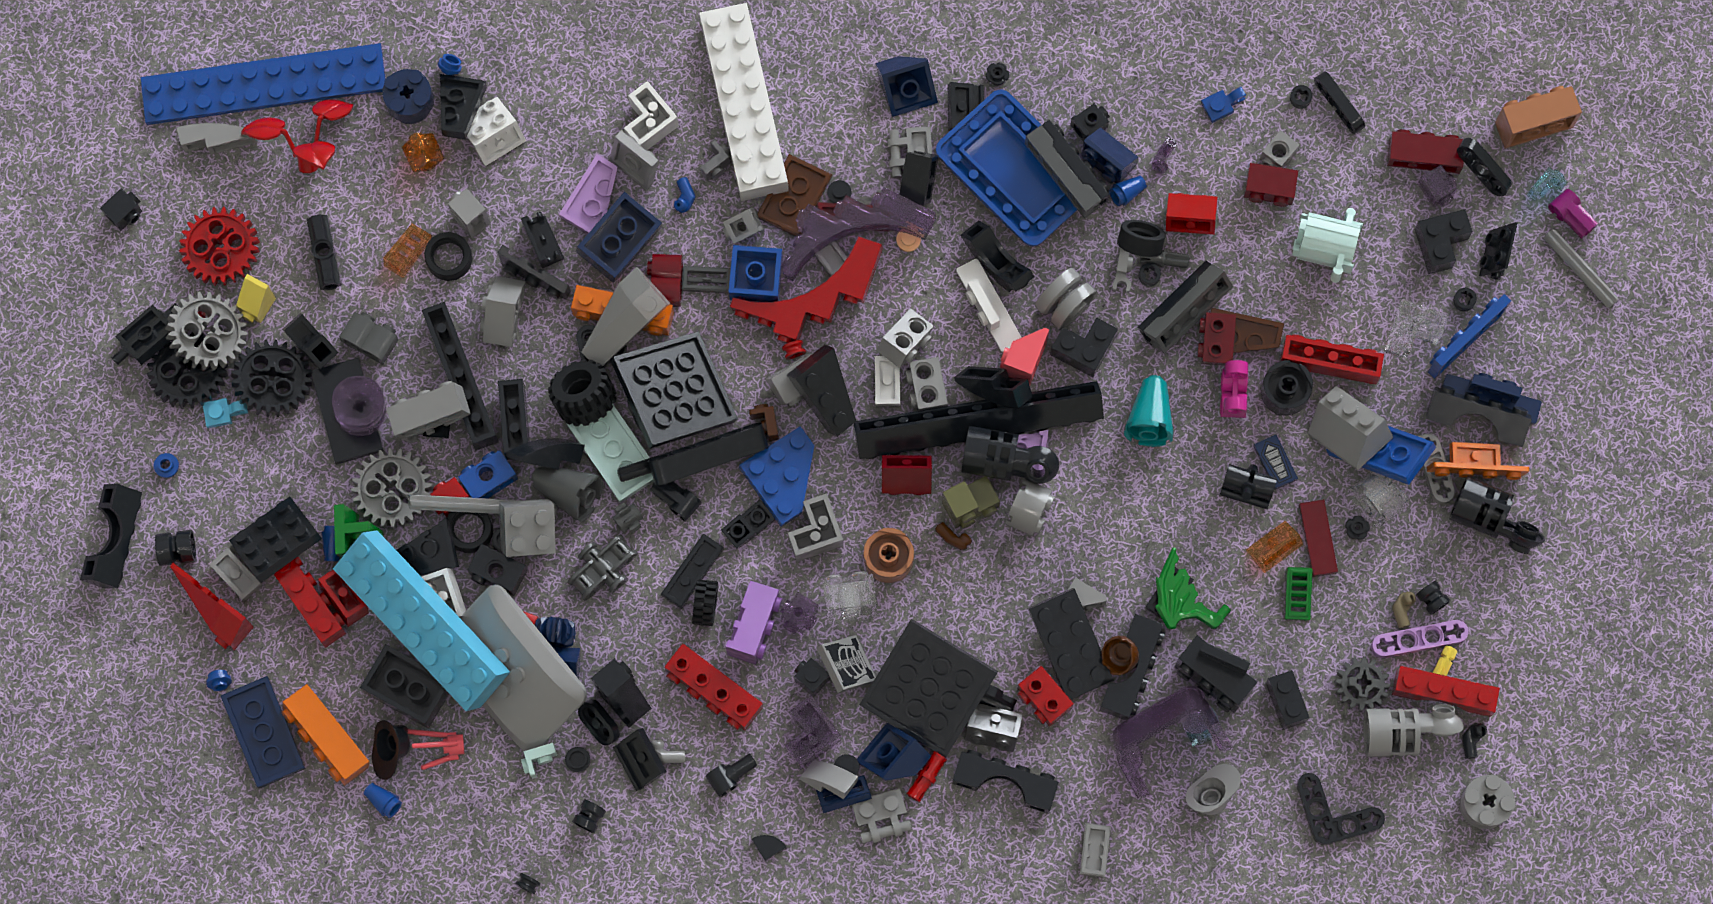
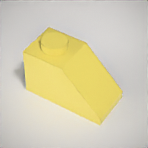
M247 274L244 278L236 306L241 314H243V319L251 323L254 320L261 323L276 298L269 285Z

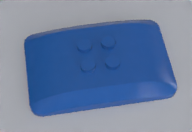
M1000 89L992 92L937 143L936 154L939 155V159L1005 226L1026 245L1034 247L1043 243L1077 209L1025 145L1026 136L1041 126V124L1009 92Z

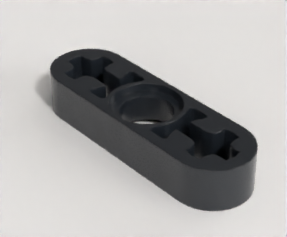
M1324 71L1314 78L1315 85L1329 104L1337 109L1335 112L1352 134H1356L1365 128L1362 117L1331 75Z
M1472 138L1463 139L1457 148L1458 156L1492 194L1505 196L1512 185L1511 179L1479 142Z

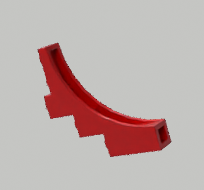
M858 236L850 255L840 269L825 283L810 292L789 300L777 302H750L733 298L730 308L732 311H735L734 315L739 318L748 320L750 316L758 319V324L770 328L774 324L773 333L778 336L777 340L787 344L799 340L808 316H811V321L824 325L825 321L832 322L840 296L844 297L843 301L857 305L858 302H865L883 246L880 243Z

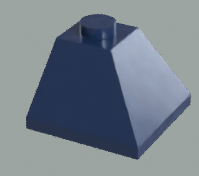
M897 56L875 63L880 84L892 117L938 103L927 58Z
M887 722L859 755L857 760L859 765L887 781L915 776L924 767L931 755L916 739Z

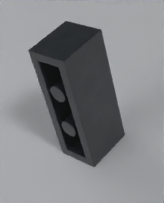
M523 379L498 381L505 457L507 451L530 442L526 390Z

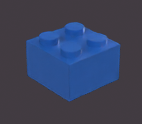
M733 245L729 282L730 300L732 301L733 298L750 302L779 301L783 262L782 249Z

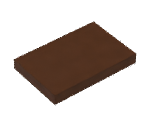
M789 154L784 162L789 191L768 194L757 216L760 220L800 239L832 178V174Z

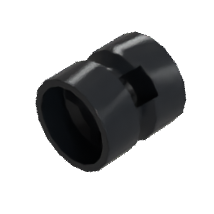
M177 531L176 535H172L170 532L156 534L155 550L158 564L160 566L171 565L172 563L175 564L176 560H179L180 563L195 562L196 547L193 531Z

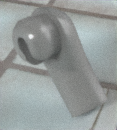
M656 739L651 741L661 762L685 763V751H668L664 749V742L662 740Z

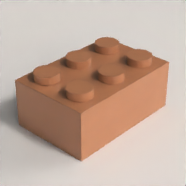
M1558 86L1551 89L1550 93L1543 95L1535 93L1528 96L1527 100L1521 102L1512 100L1504 104L1495 121L1504 148L1513 147L1573 128L1582 113L1573 87L1564 88L1563 86Z

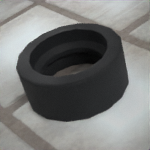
M1126 220L1121 224L1117 244L1124 251L1133 255L1155 257L1162 253L1166 233L1162 228L1150 222Z
M453 232L439 233L432 237L426 245L424 252L426 265L432 275L438 279L445 281L458 280L470 269L472 263L471 249L465 238ZM446 243L456 244L460 247L463 254L462 262L459 266L450 270L441 269L434 261L436 249Z
M451 511L448 514L447 518H449L456 550L464 553H475L481 544L487 546L490 543L493 535V524L488 513ZM468 514L480 518L484 530L482 536L471 543L460 541L454 532L456 521Z

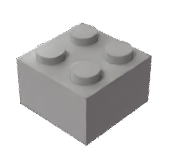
M549 499L499 502L501 552L506 557L556 553L554 504Z

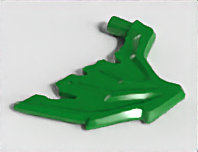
M1173 547L1159 578L1156 577L1158 604L1155 608L1167 629H1176L1179 621L1191 618L1200 620L1211 629L1218 628L1224 622V618L1231 612V609L1224 604L1217 612H1213L1207 609L1202 602L1194 603L1198 592L1195 590L1194 584L1188 585L1190 576L1186 569H1179L1174 576L1175 564L1178 562L1179 557L1176 553V548Z

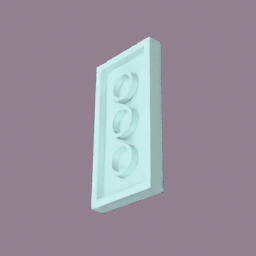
M613 405L612 410L607 411V415L604 418H599V421L596 423L591 422L587 426H583V424L574 426L573 423L570 425L566 423L576 440L585 445V453L619 503L654 482L652 473L625 482L620 481L617 474L618 468L650 457Z

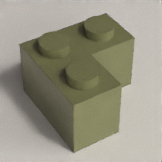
M985 476L968 485L963 481L942 493V504L955 529L960 526L962 529H965L976 522L974 519L982 515L984 518L995 514L998 511L997 508L1000 507V500L988 477Z

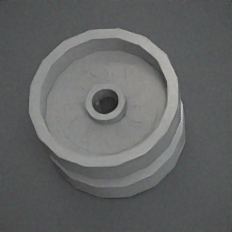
M1069 268L1059 275L1045 289L1035 303V307L1043 315L1053 312L1050 322L1058 330L1070 325L1082 314L1097 295V291L1089 283L1079 286L1081 275L1074 268Z

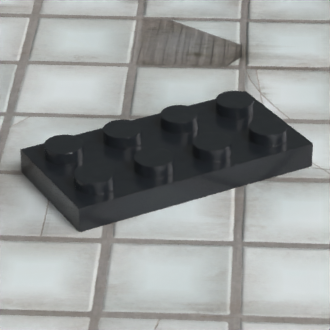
M1074 588L1027 608L1060 686L1070 700L1114 681L1110 670L1102 664L1100 646Z

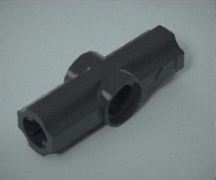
M313 215L306 220L320 290H333L341 286V280L328 215ZM321 249H330L326 256L318 255Z

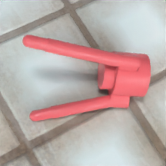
M408 729V734L443 738V741L414 743L412 748L443 747L444 754L449 753L445 757L422 765V770L450 760H459V755L465 754L463 734L457 735L456 732L446 733Z

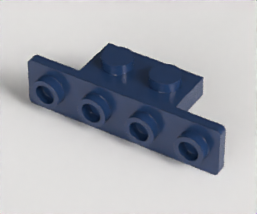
M1485 373L1474 374L1471 380L1446 374L1443 385L1456 389V393L1465 395V392H1470L1480 396L1479 400L1489 402V399L1504 403L1503 407L1513 409L1514 406L1528 410L1527 414L1531 415L1532 420L1530 424H1536L1542 402L1521 395L1522 388L1518 387L1515 382L1509 380L1497 381L1491 375Z

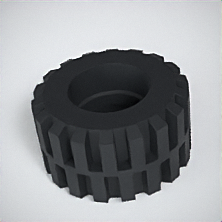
M585 359L580 360V362H571L569 366L565 365L560 372H556L555 378L551 379L549 383L548 393L550 394V400L560 418L569 425L573 423L574 426H580L581 424L587 426L591 422L596 423L599 421V418H604L607 415V411L612 410V404L616 402V389L605 368L600 363L596 364L593 360L587 362Z

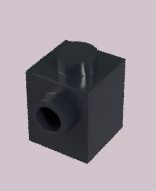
M122 188L100 207L103 214L120 231L128 224H134L142 212L138 205L141 201L131 191L127 194Z
M812 658L808 662L803 660L794 670L796 673L794 676L795 682L813 698L830 680L828 672Z

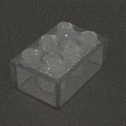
M866 571L852 573V577L842 578V575H831L827 577V580H822L827 624L877 618V601L873 574L867 575Z

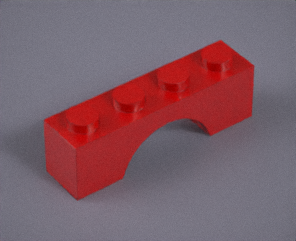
M1400 666L1396 670L1392 695L1412 700H1430L1457 706L1466 712L1491 717L1496 712L1500 688Z

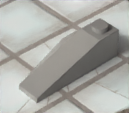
M638 267L618 284L584 346L582 353L589 361L593 360L596 364L600 363L604 366L671 304Z

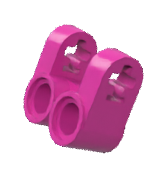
M1227 361L1224 369H1222L1220 417L1246 418V393L1248 385V362Z

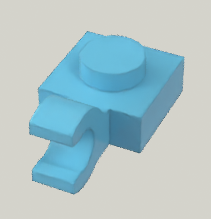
M227 398L204 402L203 406L207 428L232 424V416L248 413L247 403L240 404V401L229 404Z

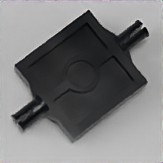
M174 303L168 310L163 312L152 304L115 336L120 342L122 349L111 359L119 365L130 356L135 358L141 366L151 359L154 354L172 341L166 339L171 331L166 330L165 327L168 323H171L167 320L168 316L173 314L171 310L174 306L178 305Z

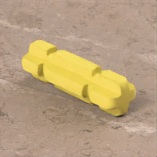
M1447 645L1444 647L1441 653L1442 657L1439 658L1433 673L1447 676L1452 665L1451 661L1455 659L1457 654L1455 648Z

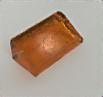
M1284 521L1247 548L1246 551L1259 568L1266 573L1301 547L1303 542L1300 534Z

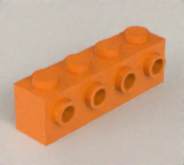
M576 285L571 305L573 316L583 321H590V319L599 321L614 292ZM673 305L667 306L643 330L648 331L649 334L654 336H662V334L669 336L674 316Z
M308 684L283 701L282 715L288 723L294 722L299 729L297 733L305 743L310 742L314 747V755L321 763L323 761L326 762L330 767L328 772L336 782L340 780L345 786L369 768V760Z

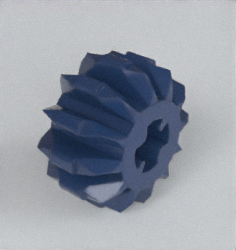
M551 616L536 620L535 627L551 646L570 647L573 645L576 636L574 622Z

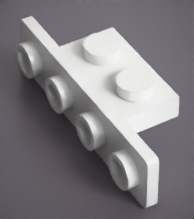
M974 259L958 267L956 272L967 290L966 296L970 304H975L979 311L977 315L981 324L987 326L1000 351L1003 353L1005 347L1010 348L1013 341L1022 337L979 260Z

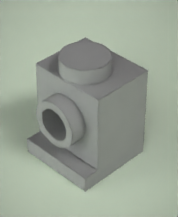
M754 208L747 209L723 222L725 226L723 228L724 234L729 241L732 240L733 244L764 230ZM741 222H744L747 227L745 231L739 228Z

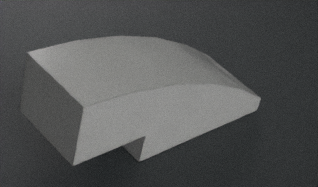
M199 123L177 127L180 144L185 152L207 147L212 155L258 143L257 139L241 135L243 127L234 125Z

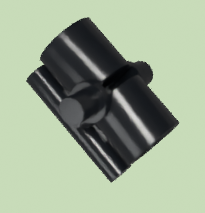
M1229 464L1220 496L1268 509L1277 478L1259 473L1258 467L1254 464L1250 465L1248 469Z

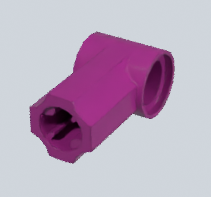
M1570 189L1564 190L1548 204L1550 212L1552 214L1555 213L1557 215L1555 217L1558 220H1564L1581 239L1598 225L1592 216L1581 206L1578 196Z

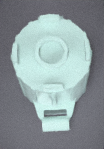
M1353 208L1346 210L1343 220L1310 212L1308 214L1302 213L1298 236L1293 245L1292 256H1296L1300 260L1333 267L1330 279L1332 282L1337 283L1340 281L1343 272L1349 274L1352 272L1354 266L1352 260L1363 223L1353 221L1356 214Z

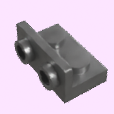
M978 704L969 719L965 740L976 745H985L1001 751L1014 752L1023 714Z

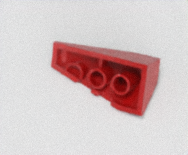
M172 563L170 568L210 630L217 636L214 641L225 650L229 646L235 651L254 628L252 624L221 598L219 599L205 586L202 587L197 580Z

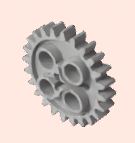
M198 292L195 299L189 294L186 301L180 299L178 306H174L171 310L173 314H170L167 318L171 323H168L165 329L171 332L168 333L166 339L174 340L170 345V349H179L175 356L184 355V364L192 360V368H195L198 363L201 364L204 371L208 364H210L213 370L217 368L218 363L224 368L227 361L233 363L235 356L242 352L240 348H243L246 344L242 339H245L248 333L242 330L247 324L239 322L243 314L234 313L237 306L235 305L230 308L228 306L230 299L221 302L220 294L215 299L212 298L211 292H208L205 298H203L201 292ZM198 311L206 313L208 318L200 317ZM218 315V320L207 333L199 347H195L194 344L209 325L212 318ZM218 326H225L229 332L221 331ZM184 330L192 331L195 336H188ZM205 344L213 345L216 350H208Z
M389 448L388 455H384L379 450V458H375L370 454V463L362 461L365 469H356L360 478H353L352 481L358 487L352 488L351 491L353 494L358 495L353 498V501L357 504L361 503L357 510L359 512L365 511L363 515L365 520L372 517L373 525L381 521L382 528L385 529L387 524L390 523L392 528L395 529L397 522H400L403 527H406L405 520L407 519L414 523V514L423 516L421 510L409 509V502L404 503L392 490L389 491L386 485L376 478V475L380 474L391 486H396L398 492L408 500L410 495L431 496L426 491L433 489V485L426 482L432 478L430 474H424L427 471L426 465L418 467L421 463L419 457L412 461L413 455L411 452L404 457L402 449H399L397 454L394 455L392 449ZM388 468H398V471L394 476L390 477L386 475V471ZM415 483L416 488L414 491L409 493L404 491L406 484ZM371 486H381L379 493L375 495L368 493ZM389 502H399L397 509L393 511L387 510Z

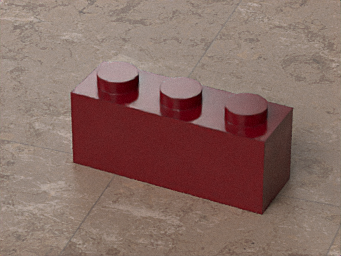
M1400 129L1396 132L1392 131L1389 138L1387 166L1460 174L1464 161L1458 156L1457 148L1463 139H1460L1457 135L1435 136L1431 132L1414 134L1405 129Z

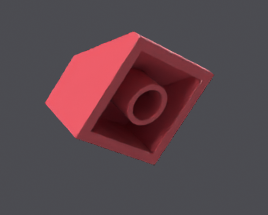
M1043 328L1013 341L1010 348L1005 347L1001 357L1000 368L1007 370L1009 378L1028 379L1029 385H1031L1047 344L1049 329Z

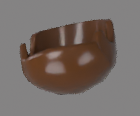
M1126 636L1111 637L1104 643L1101 650L1102 664L1110 670L1111 675H1124L1135 668L1139 660V652L1135 643Z

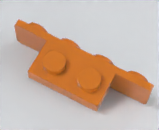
M1452 442L1449 444L1450 462H1433L1427 466V472H1435V476H1449L1450 473H1456L1462 478L1467 476L1473 477L1476 474L1482 475V478L1485 479L1506 476L1508 480H1519L1521 476L1529 472L1528 466L1501 465L1500 444Z

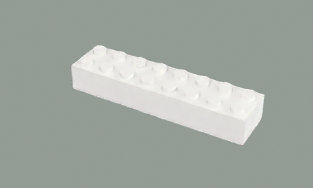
M747 3L700 12L702 31L740 199L745 201L764 197L771 193L789 191L788 180Z

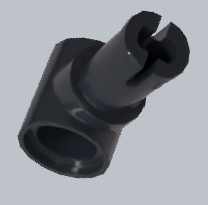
M749 753L732 765L728 764L725 766L721 764L705 777L717 795L723 797L727 794L726 791L735 789L738 786L737 782L740 781L739 778L755 768L757 763Z

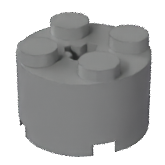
M1024 479L1022 483L1026 485V488L1019 489L1008 514L1013 518L1011 521L1007 519L1005 525L1033 536L1034 532L1040 533L1045 519L1041 518L1044 510H1050L1055 496L1051 495V489Z
M1496 775L1477 777L1464 788L1460 797V812L1463 818L1471 826L1480 829H1494L1500 826L1510 817L1515 807V797L1511 787L1506 781ZM1485 799H1490L1492 803L1484 806L1482 802Z

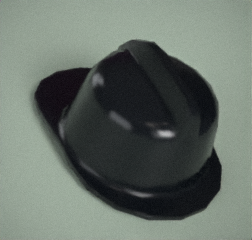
M381 720L377 723L371 759L374 772L378 778L382 780L392 778L395 774L398 760L409 752L410 740L407 726L392 725L386 720Z

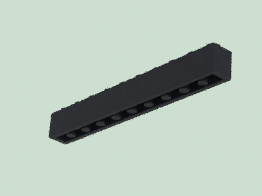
M1094 381L1032 392L1033 397L1019 408L1006 407L988 400H980L859 420L853 424L859 459H874L882 455H898L907 451H922L931 447H946L950 444L966 443L969 426L1019 435L1027 431H1043L1051 427H1067L1075 423L1095 422L1096 420L1104 419L1102 393L1098 382Z

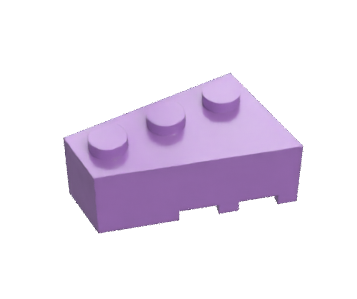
M750 581L740 607L738 619L735 620L733 625L734 631L731 640H728L725 646L727 656L752 664H756L758 658L763 659L767 647L763 642L766 635H771L775 623L771 621L773 612H778L782 603V598L779 597V589Z

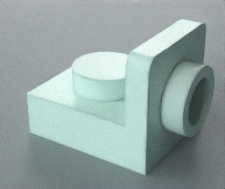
M553 743L523 751L525 758L521 759L525 774L530 773L532 779L536 778L537 775L533 763L538 762V765H543L553 761L552 757L557 756Z

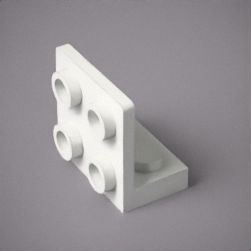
M498 97L487 101L478 108L467 138L473 144L485 166L526 142L517 121Z

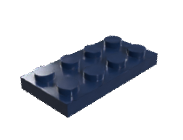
M268 676L221 695L258 789L306 769L288 723L282 715L281 706Z

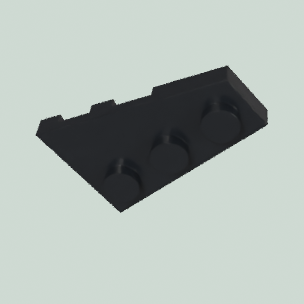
M440 74L442 136L466 140L486 91V81Z
M502 244L497 253L504 267L503 270L513 277H516L517 274L525 278L524 281L534 288L540 286L546 289V293L554 299H559V297L567 299L571 292L568 284L543 269H539L537 272L529 260L522 256L516 259L509 254L508 251L510 249Z
M449 518L438 522L439 524L396 549L420 576L445 568L453 569L459 567Z

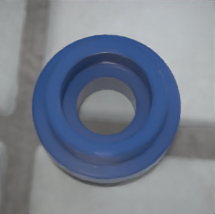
M444 54L438 61V67L446 75H454L461 72V60L455 55Z
M164 453L155 459L154 470L160 477L170 478L178 472L179 462L174 455ZM165 461L170 462V466L167 469L162 468V464Z
M214 670L208 674V679L206 680L207 687L214 691H223L232 683L231 676L228 675L226 670Z

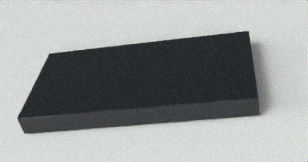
M359 358L312 370L311 375L335 464H341L369 456L370 454L373 455L379 453V450L383 452V445Z

